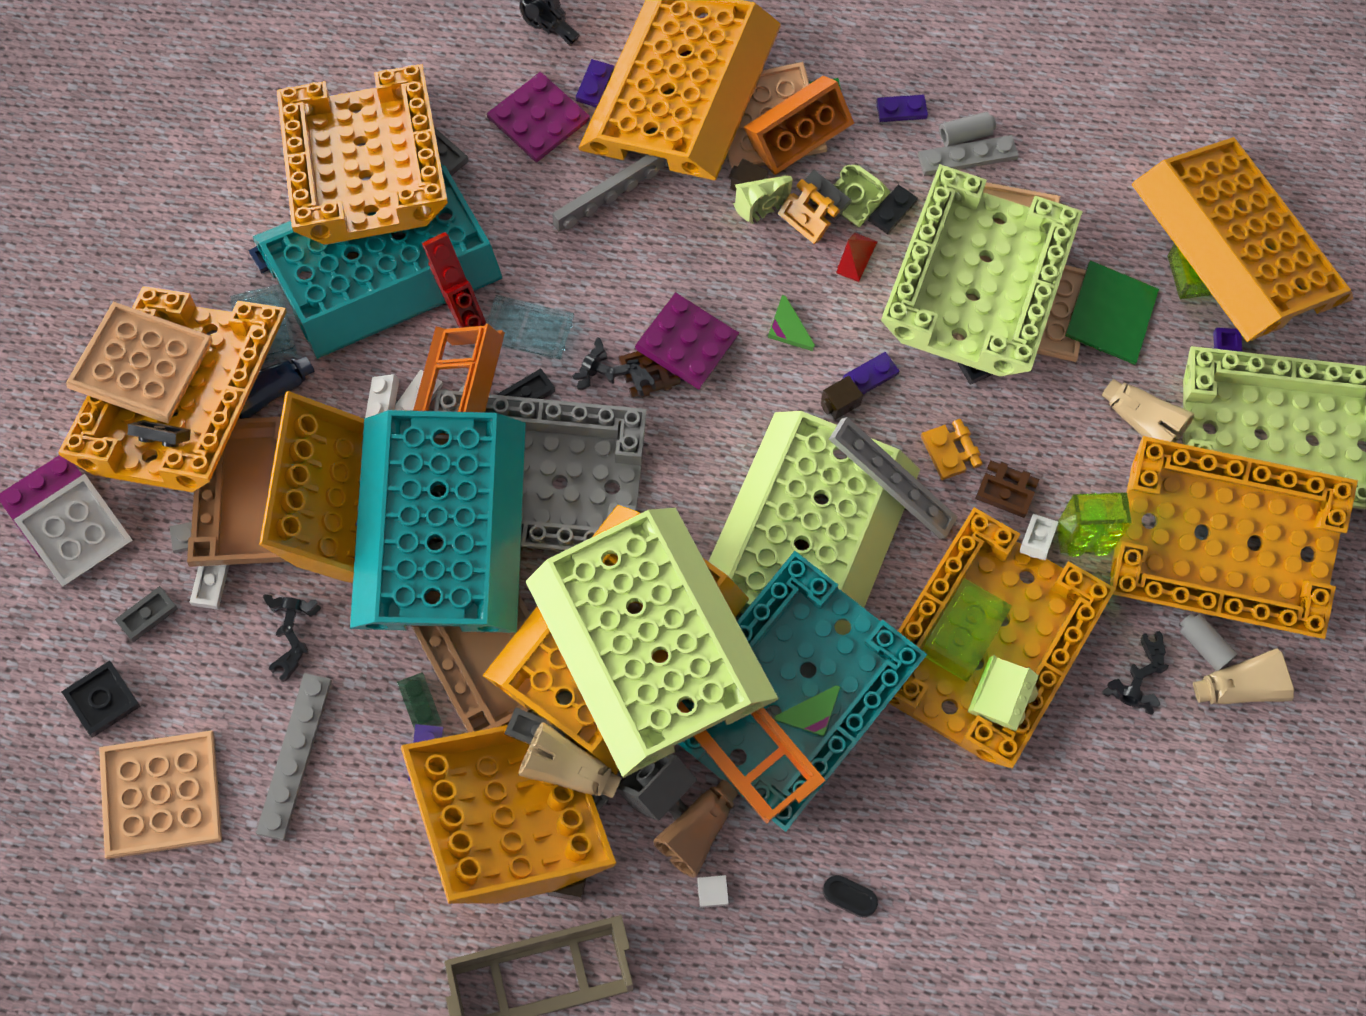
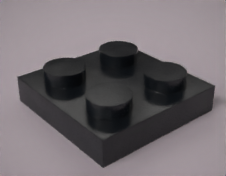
M110 660L61 691L91 738L141 707Z

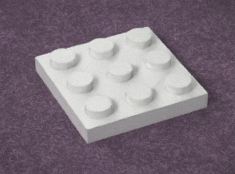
M85 474L14 519L62 587L133 541Z

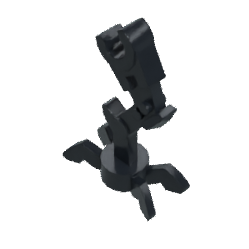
M599 337L595 340V348L591 350L590 354L585 356L579 373L572 375L574 380H579L577 384L578 390L590 387V376H595L597 373L605 375L612 384H614L615 377L631 374L636 390L641 397L644 396L642 390L644 385H650L653 390H656L654 379L645 368L642 369L639 366L640 362L638 359L629 360L627 364L616 367L602 364L601 361L608 359V356Z
M264 594L263 599L273 613L279 610L286 612L284 624L278 628L276 636L281 637L285 635L291 645V649L269 667L272 673L280 667L284 668V673L279 677L284 682L289 679L300 665L298 662L303 653L308 654L306 644L300 642L293 631L296 613H302L303 611L309 617H312L321 610V607L317 605L318 602L316 600H310L307 603L305 600L291 597L273 599L272 595Z
M1160 631L1154 634L1156 642H1151L1148 639L1147 633L1141 636V645L1151 664L1141 669L1132 664L1130 667V673L1133 677L1131 686H1123L1120 679H1114L1102 691L1103 695L1108 697L1113 695L1124 704L1145 708L1147 714L1153 715V708H1158L1160 702L1155 694L1144 695L1140 688L1143 678L1153 673L1161 674L1169 667V665L1164 664L1166 651L1163 635Z

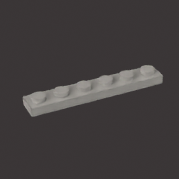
M652 155L644 156L552 213L554 227L558 232L565 228L571 229L582 217L592 216L598 210V207L605 203H613L619 194L624 191L630 192L634 190L640 181L645 178L651 179L658 173V170L665 166L669 167L667 159Z
M848 417L842 418L829 440L939 539L946 538L958 517Z
M307 673L303 675L256 830V834L259 836L285 841L332 683L330 678Z

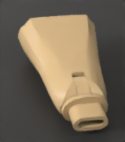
M1115 379L1109 383L1102 393V396L1110 401L1109 405L1142 437L1146 436L1177 443L1192 423L1195 415L1127 383L1121 384Z
M1278 648L1241 663L1220 669L1204 676L1201 681L1193 682V689L1198 703L1209 701L1211 704L1293 701L1294 698L1292 680L1283 653Z
M544 722L538 727L519 769V775L526 778L559 785L586 794L597 796L603 794L610 798H613L621 781V777L611 773V768H607L599 759L572 743Z

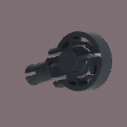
M520 0L521 15L531 27L543 29L548 34L555 31L569 46L579 38L580 34L565 21L566 12L561 8L559 0Z

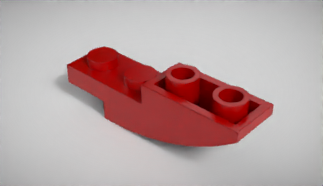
M444 232L423 242L422 245L429 259L430 269L459 328L485 326L487 324L472 286L464 275L448 234Z

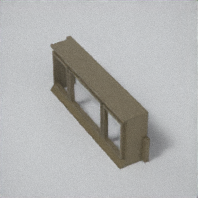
M622 915L445 960L444 963L451 996L446 997L449 1016H465L456 975L488 966L491 968L500 1011L484 1016H541L632 992L633 983L625 951L630 950ZM612 934L622 979L589 988L578 943ZM570 945L580 990L509 1009L499 964Z

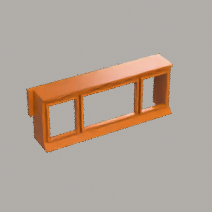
M488 323L485 326L451 329L436 326L413 411L429 410L439 370L469 368L458 412L485 413L505 332L503 330L496 331ZM448 341L452 346L475 344L472 358L442 360L446 342Z
M681 701L678 705V710L682 713H689L690 711ZM763 707L751 713V715L779 748L746 776L741 773L706 730L693 737L764 822L768 824L795 800L800 803L825 782V779ZM786 755L807 781L772 809L751 783L782 756Z

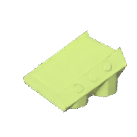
M854 164L845 166L840 172V178L834 184L836 188L852 201L841 215L857 227H860L891 193L879 179L859 165Z
M786 175L735 184L737 190L733 205L742 218L754 224L752 221L753 217L756 221L760 220L759 216L755 213L756 211L763 219L766 214L775 212L772 207L779 210L781 208L779 205L783 206L791 194L793 179L791 176Z
M995 655L991 656L968 712L1016 731L1026 717L1025 709L1027 704L1033 702L1038 695L1036 681L1039 675L1030 668L1002 660Z

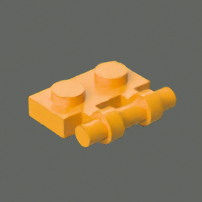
M801 179L796 186L802 191L800 197L795 193H791L777 214L813 244H816L831 224L824 218L825 214L828 212L832 217H836L840 209L834 205V201L831 198H825L820 194L814 184H808L805 180ZM810 199L819 205L817 210L807 204Z
M961 419L952 422L955 432L949 433L946 425H942L921 433V438L941 480L965 473L967 468L964 462L970 460L973 468L983 465L979 457L981 455L979 448L974 446L970 438L971 432L967 426H964ZM960 440L965 451L959 453L954 442Z

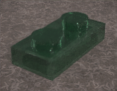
M423 672L397 681L414 730L415 724L429 726L442 724Z

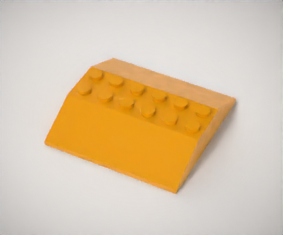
M290 391L285 393L259 544L296 567L353 583L357 532V526L355 525L358 518L364 418Z
M508 725L401 746L448 904H500L553 892L616 865L592 795L520 776L519 769L530 745L505 735Z

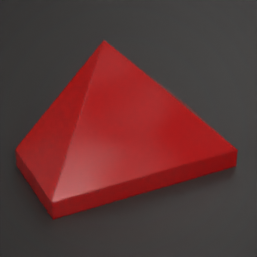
M854 233L847 241L836 273L859 282L878 241Z

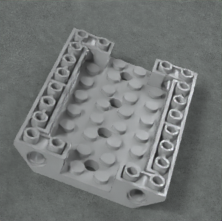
M437 389L434 411L458 412L463 392ZM489 394L485 413H499L526 423L521 530L522 548L565 551L592 538L617 505L637 511L646 409ZM436 435L434 438V442L438 445H444L449 440L448 435ZM557 478H563L568 484L563 489H556L552 483ZM609 483H616L620 490L616 494H609L605 491V487ZM436 485L432 488L431 494L435 497H441L446 493L447 489L443 485ZM439 537L432 538L436 540H442Z

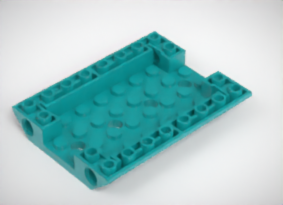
M441 164L448 201L447 205L427 226L397 231L406 235L402 240L394 239L392 236L397 232L324 245L294 232L291 221L252 236L273 278H277L289 300L295 319L316 359L446 303L430 269L429 259L422 245L423 242L444 232L448 234L464 275L470 282L473 291L503 279L491 243L445 165ZM371 212L367 215L372 216L375 215L377 212ZM442 213L452 215L449 220L439 219V215ZM349 252H357L359 257L350 260L346 258V255ZM305 271L312 273V276L306 280L298 277L300 273Z
M387 410L364 419L350 629L406 630L407 625L460 626L462 632H517L525 422L499 413ZM445 433L449 436V440L444 445H438L434 442L436 435ZM436 485H443L447 490L443 496L435 497L431 494L432 488ZM432 538H441L444 541L443 546L438 550L430 549L428 543ZM430 591H437L441 594L440 600L435 604H429L425 601V596Z
M795 550L737 621L778 697L777 701L765 706V710L770 706H777L784 712L836 685L840 686L824 737L776 721L825 779V782L800 803L795 800L772 820L785 832H787L927 656L924 651L883 619L882 621L878 620L841 591L836 582ZM840 620H846L850 623L851 630L848 634L840 635L835 631V624ZM805 663H812L816 667V674L811 678H805L800 673V668ZM689 699L682 700V703L691 712L694 708V702ZM751 714L729 725L722 721L706 729L729 758L732 752L737 749H741L746 753L745 763L736 765L744 776L779 748ZM693 736L679 743L682 748L721 780H726L743 797ZM784 755L751 784L767 804L774 809L807 780Z

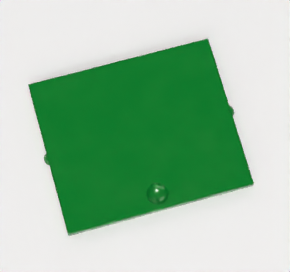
M1090 260L1065 336L1135 365L1159 289Z

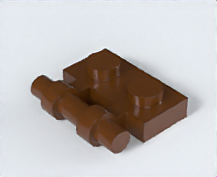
M639 351L619 356L620 365L627 364L629 360L638 359L640 362L639 366L642 369L645 368L650 376L659 375L660 379L655 380L656 390H653L650 385L642 387L644 393L642 398L650 396L651 392L662 389L664 391L671 390L672 386L681 384L678 376H669L667 369ZM631 374L624 375L626 383L633 381ZM635 386L629 388L631 398L640 396Z
M990 460L987 470L996 473V475L993 476L985 473L975 499L1025 518L1035 493L1025 487L1027 485L1036 489L1040 479L1030 476L1031 473L1025 470L1020 472L1008 467L1009 464L1002 461L997 463ZM1007 477L1009 479L1017 481L1018 484H1013L1011 482L1003 480V478Z

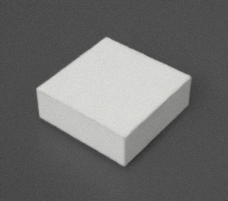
M726 875L697 878L700 908L729 905Z

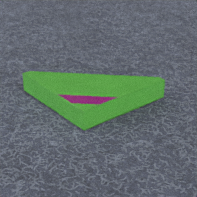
M782 295L768 338L813 351L815 344L787 297Z
M836 685L776 715L774 720L824 737L840 686Z

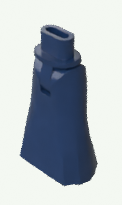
M306 356L298 360L291 358V362L287 360L260 369L239 418L252 417L269 403L285 395L287 391H292L306 380L305 376L315 372Z

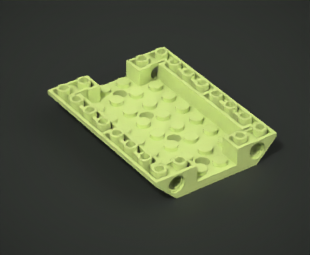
M939 164L881 321L902 344L1000 377L1029 372L1033 367L1083 211L1038 196H1034L1030 207L983 192L986 179ZM999 218L1002 219L1005 223L997 224L994 222L993 219ZM980 256H988L992 261L984 262L980 259ZM973 294L977 296L979 300H969L966 297V295ZM952 334H961L964 336L965 340H956L953 338Z
M1191 346L1183 379V409L1195 415L1192 423L1183 433V444L1358 480L1352 508L1366 509V452L1358 447V441L1366 442V366ZM1207 423L1212 424L1216 429V433H1206L1203 425ZM1257 429L1265 431L1267 439H1258L1254 431ZM1306 436H1315L1318 439L1319 445H1310L1306 441Z
M803 411L774 413L708 561L728 575L749 598V601L740 611L741 613H744L794 550L836 582L841 591L860 606L865 607L905 507L848 456L841 460L833 455V452L839 448L829 438L837 427L836 424ZM872 439L917 480L920 469L900 449ZM824 494L828 498V502L823 505L815 502L814 496ZM799 539L805 540L809 544V548L804 551L798 550L794 546V542ZM840 620L835 624V631L840 635L848 634L851 630V625L846 620Z
M676 508L647 510L547 559L526 580L532 596L623 778L674 753V746L722 721L729 725L778 700L773 687ZM608 554H614L618 557V561L613 566H606L603 564L604 557ZM634 601L643 604V609L637 614H631L627 611L628 605ZM657 650H665L669 655L665 662L657 663L652 659L653 654ZM684 699L694 702V708L689 713H682L678 710L679 703Z

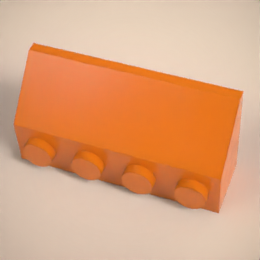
M821 76L744 126V129L754 150L770 171L776 175L853 125L854 121L838 82L826 76Z

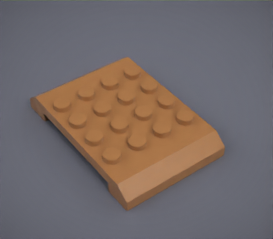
M281 417L237 420L210 482L194 491L191 537L188 538L187 563L189 567L287 562L259 545Z
M430 591L426 594L425 601L429 604H435L440 600L441 594L437 591ZM520 595L517 631L530 616ZM411 625L467 733L508 725L515 707L529 713L533 711L529 707L527 709L483 677V674L516 633L462 632L460 626Z

